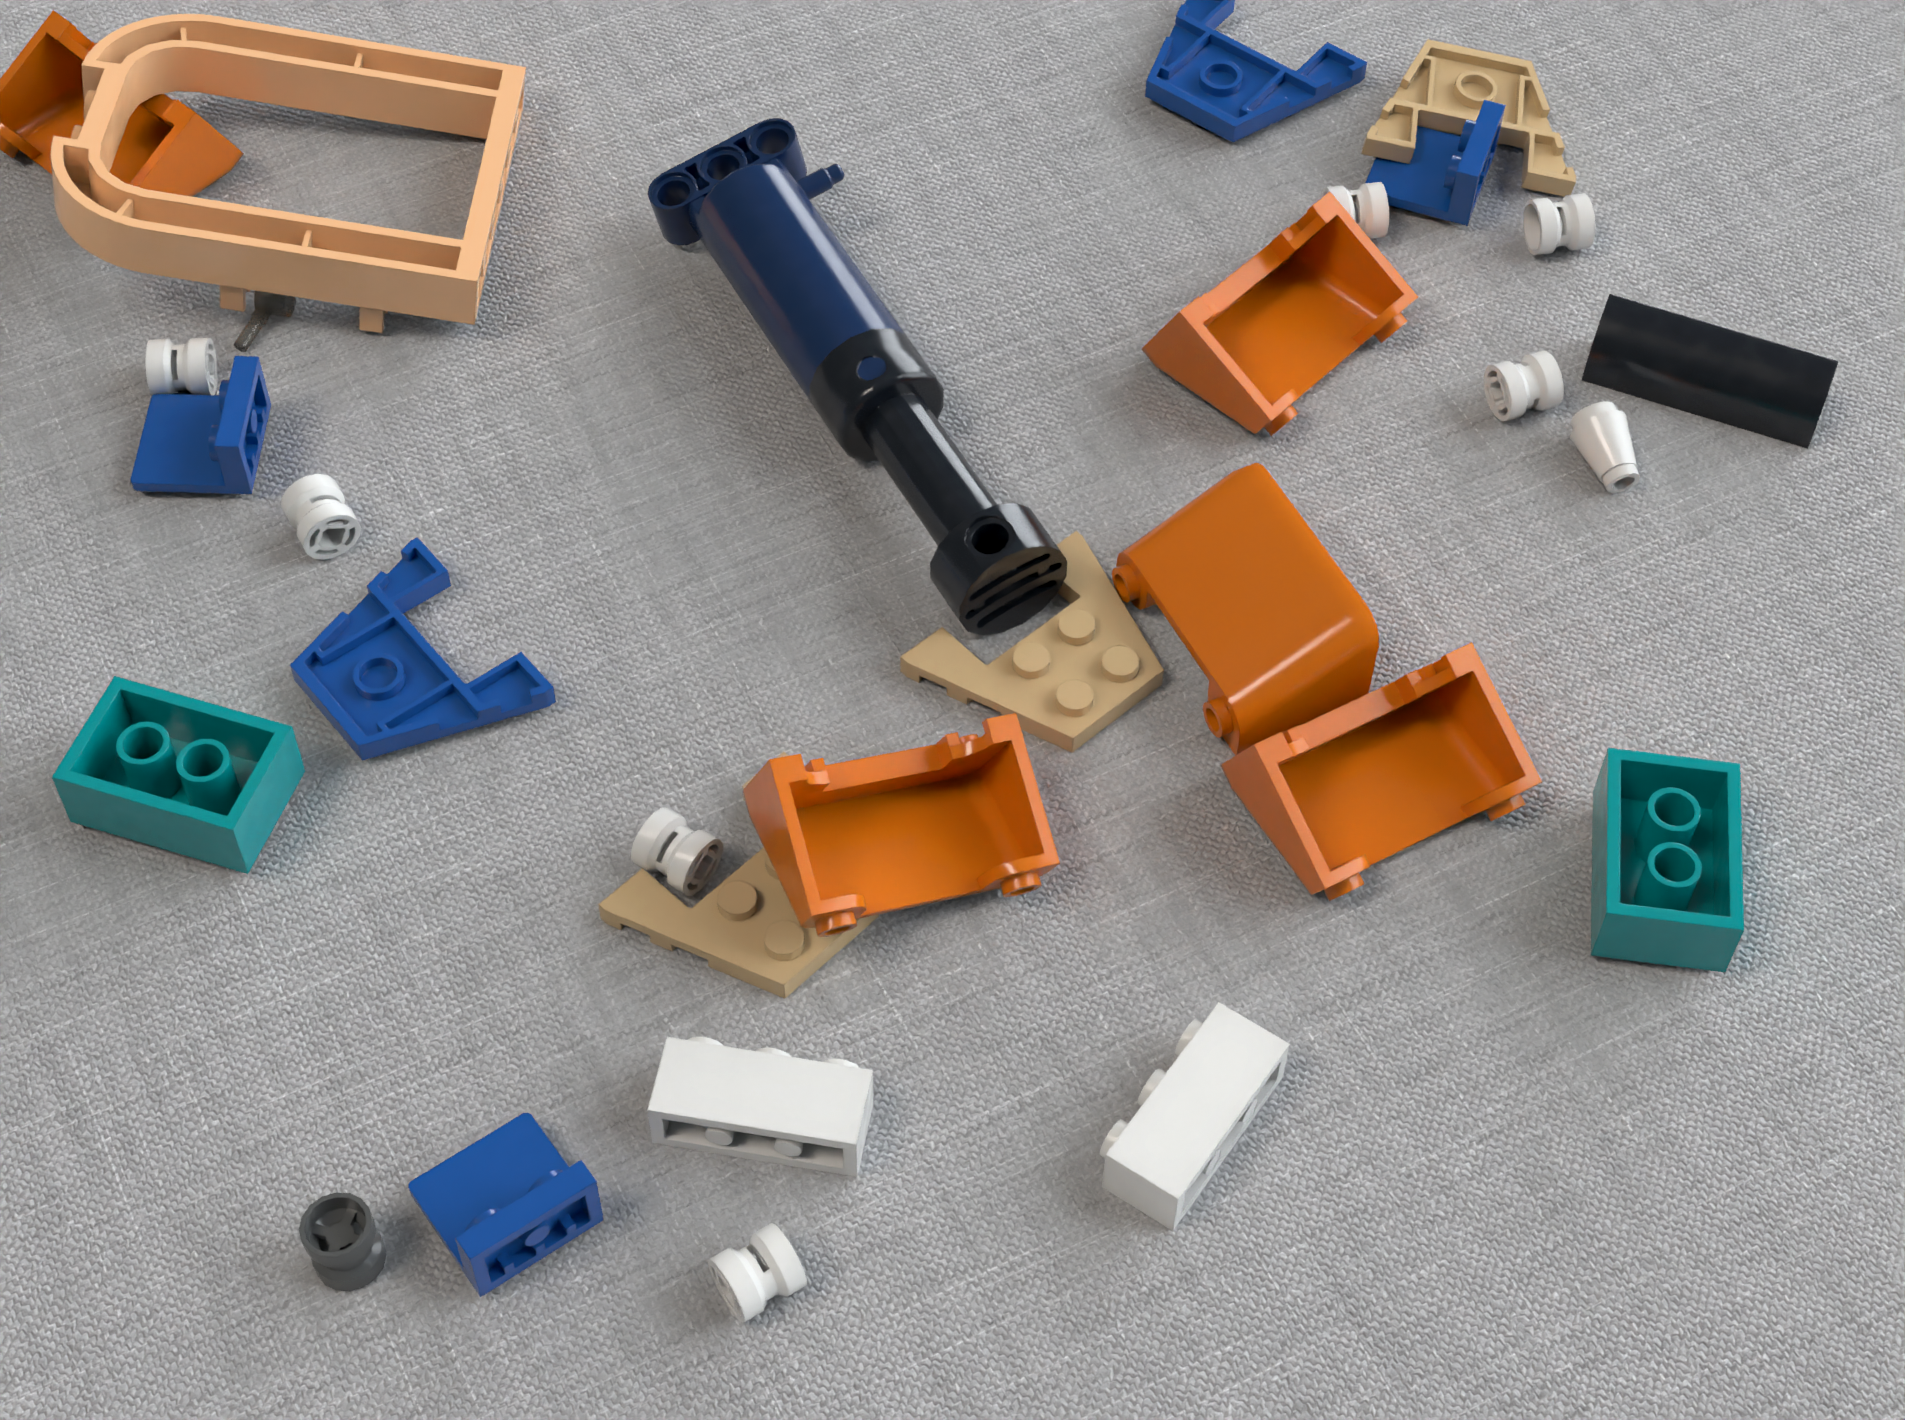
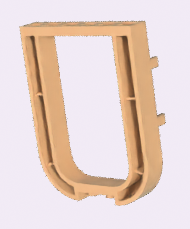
M172 14L133 22L108 34L86 55L81 65L84 95L83 126L75 125L71 138L54 136L50 156L54 203L58 219L70 237L89 253L108 263L132 271L219 285L220 308L244 312L246 308V291L255 290L360 307L359 330L383 333L384 316L388 311L475 325L523 112L526 67L205 14ZM174 91L200 92L486 139L463 240L147 190L124 183L109 172L129 117L137 106L155 95Z

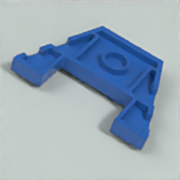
M1186 0L1185 4H1181L1176 15L1175 26L1170 36L1166 37L1148 75L1145 97L1233 143L1360 83L1365 78L1367 62L1327 42L1295 71L1214 30L1234 12L1235 0Z
M418 537L411 540L401 550L402 559L388 574L380 571L367 585V596L349 614L341 612L290 664L295 682L362 761L543 709L556 702L554 687L522 652L465 684L404 616L405 612L451 586L448 570Z

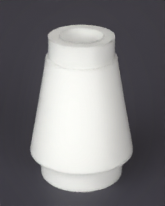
M1608 401L1591 404L1577 412L1570 421L1573 429L1570 439L1601 483L1604 484L1608 493H1618L1636 485L1640 480V475L1637 470L1626 414L1617 410L1614 403Z

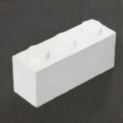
M1218 1002L1203 1023L1194 1019L1185 1029L1176 1046L1175 1055L1178 1057L1169 1070L1164 1072L1161 1069H1157L1147 1080L1138 1098V1105L1141 1107L1131 1121L1127 1123L1120 1119L1106 1136L1099 1153L1101 1157L1105 1158L1102 1187L1173 1231L1283 1078L1290 1044Z
M667 1037L647 1109L652 1143L858 1177L873 1108V1070L860 1068L856 1064L843 1059H828L820 1062L791 1057L788 1053L775 1048H760L753 1051L728 1047L707 1037H692L688 1040Z

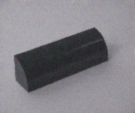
M1609 294L1589 352L1582 381L1808 449L1839 361Z

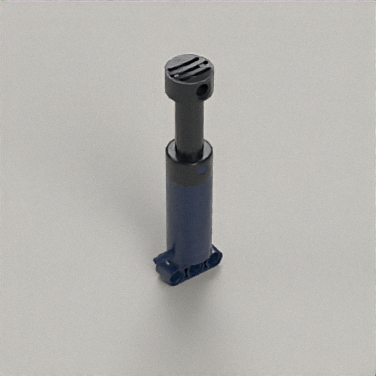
M772 118L747 128L656 177L650 184L647 195L663 237L669 243L675 245H689L699 240L702 241L849 457L864 462H881L938 547L930 562V578L967 632L982 636L1002 633L1025 623L1042 611L1057 595L1066 578L1067 560L1029 507L1017 503L997 505L938 421L944 405V389L809 201L830 190L834 184L844 179L845 174L841 166L835 163L807 175V167L794 126L787 120Z

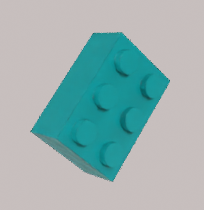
M114 676L56 769L52 779L70 822L248 874L303 777L305 768L292 726Z
M1608 748L1593 790L1591 956L1726 972L1744 932L1740 763Z

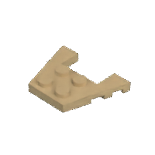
M1427 39L1403 76L1394 96L1389 98L1378 121L1367 132L1361 153L1363 155L1410 164L1415 150L1417 126L1461 135L1466 120L1476 121L1484 100L1506 105L1497 145L1506 144L1520 147L1524 150L1521 188L1564 197L1565 195H1571L1576 183V174L1573 167H1566L1562 157L1565 146L1560 133L1552 131L1547 119L1550 108L1532 61Z
M1077 531L1057 544L1067 560V575L1058 593L1070 603L1068 607L988 665L979 660L941 627L900 656V672L918 683L924 677L947 688V696L964 704H969L974 700L1000 712L1001 716L1016 713L1021 730L1071 753L1160 687L1163 681L1164 669L1084 537Z
M783 752L777 758L789 755ZM753 777L742 786V789L746 787ZM764 847L692 908L687 907L643 868L598 904L600 918L606 924L620 930L626 925L649 935L650 942L670 951L678 947L708 960V967L784 999L879 917L878 914L856 919L857 927L827 937H818L816 928L801 927Z

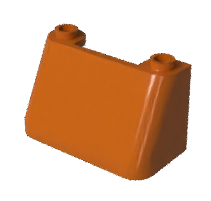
M54 10L0 78V150L11 158H14L20 150L51 174L50 154L53 137L71 138L74 126H83L84 95L81 65L89 51L97 44L90 41L71 22ZM160 94L139 104L129 117L109 173L124 183L143 189L193 197L231 172L244 153L178 99L177 101L175 99L172 100L167 95Z
M1328 192L1313 204L1296 223L1283 230L1265 248L1210 292L1203 294L1201 297L1198 296L1179 311L1142 348V351L1157 368L1252 433L1256 434L1262 428H1265L1272 436L1298 414L1291 404L1373 335L1382 343L1403 326L1408 320L1401 311L1416 300L1418 296L1335 196Z
M1256 462L1231 472L1118 554L1116 568L1112 570V579L1119 597L1126 603L1131 601L1140 610L1155 604L1160 608L1208 678V701L1203 704L1205 721L1210 731L1216 737H1223L1235 756L1280 732L1284 733L1295 726L1305 724L1369 693L1379 648V633L1373 614L1263 465Z
M1472 642L1440 657L1441 659L1433 664L1431 663L1418 670H1414L1390 684L1305 724L1295 726L1284 733L1280 732L1256 743L1220 765L1232 790L1311 895L1324 890L1329 901L1340 897L1365 884L1359 872L1369 868L1371 865L1484 810L1490 821L1504 816L1526 805L1521 792L1542 783Z
M1013 713L985 719L982 722L985 734L979 738L977 734H970L959 738L958 732L946 734L934 745L825 765L823 758L810 760L804 767L801 754L769 759L743 789V795L749 817L800 926L803 928H816L818 937H827L857 927L856 919L1000 888L1003 897H1014L1040 888L1042 885L1039 877L1059 865L1060 861L1017 714Z

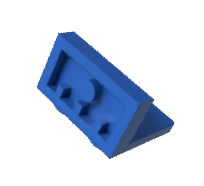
M1484 100L1477 120H1466L1461 137L1417 126L1415 150L1410 164L1376 157L1365 183L1382 182L1387 193L1389 206L1468 226L1496 152L1506 105Z
M235 356L230 379L222 380L219 395L154 394L151 397L131 475V483L135 491L252 494L271 409V401L259 357Z
M530 1113L519 1115L413 1179L408 1185L412 1198L480 1297L604 1220L597 1181L582 1160L569 1167Z

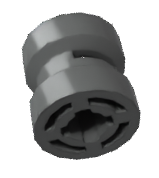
M336 1192L322 1196L308 1207L301 1218L299 1233L301 1242L311 1257L312 1265L321 1281L336 1291H353L363 1288L375 1280L384 1268L387 1254L383 1239L375 1227L374 1218L366 1203L351 1193Z

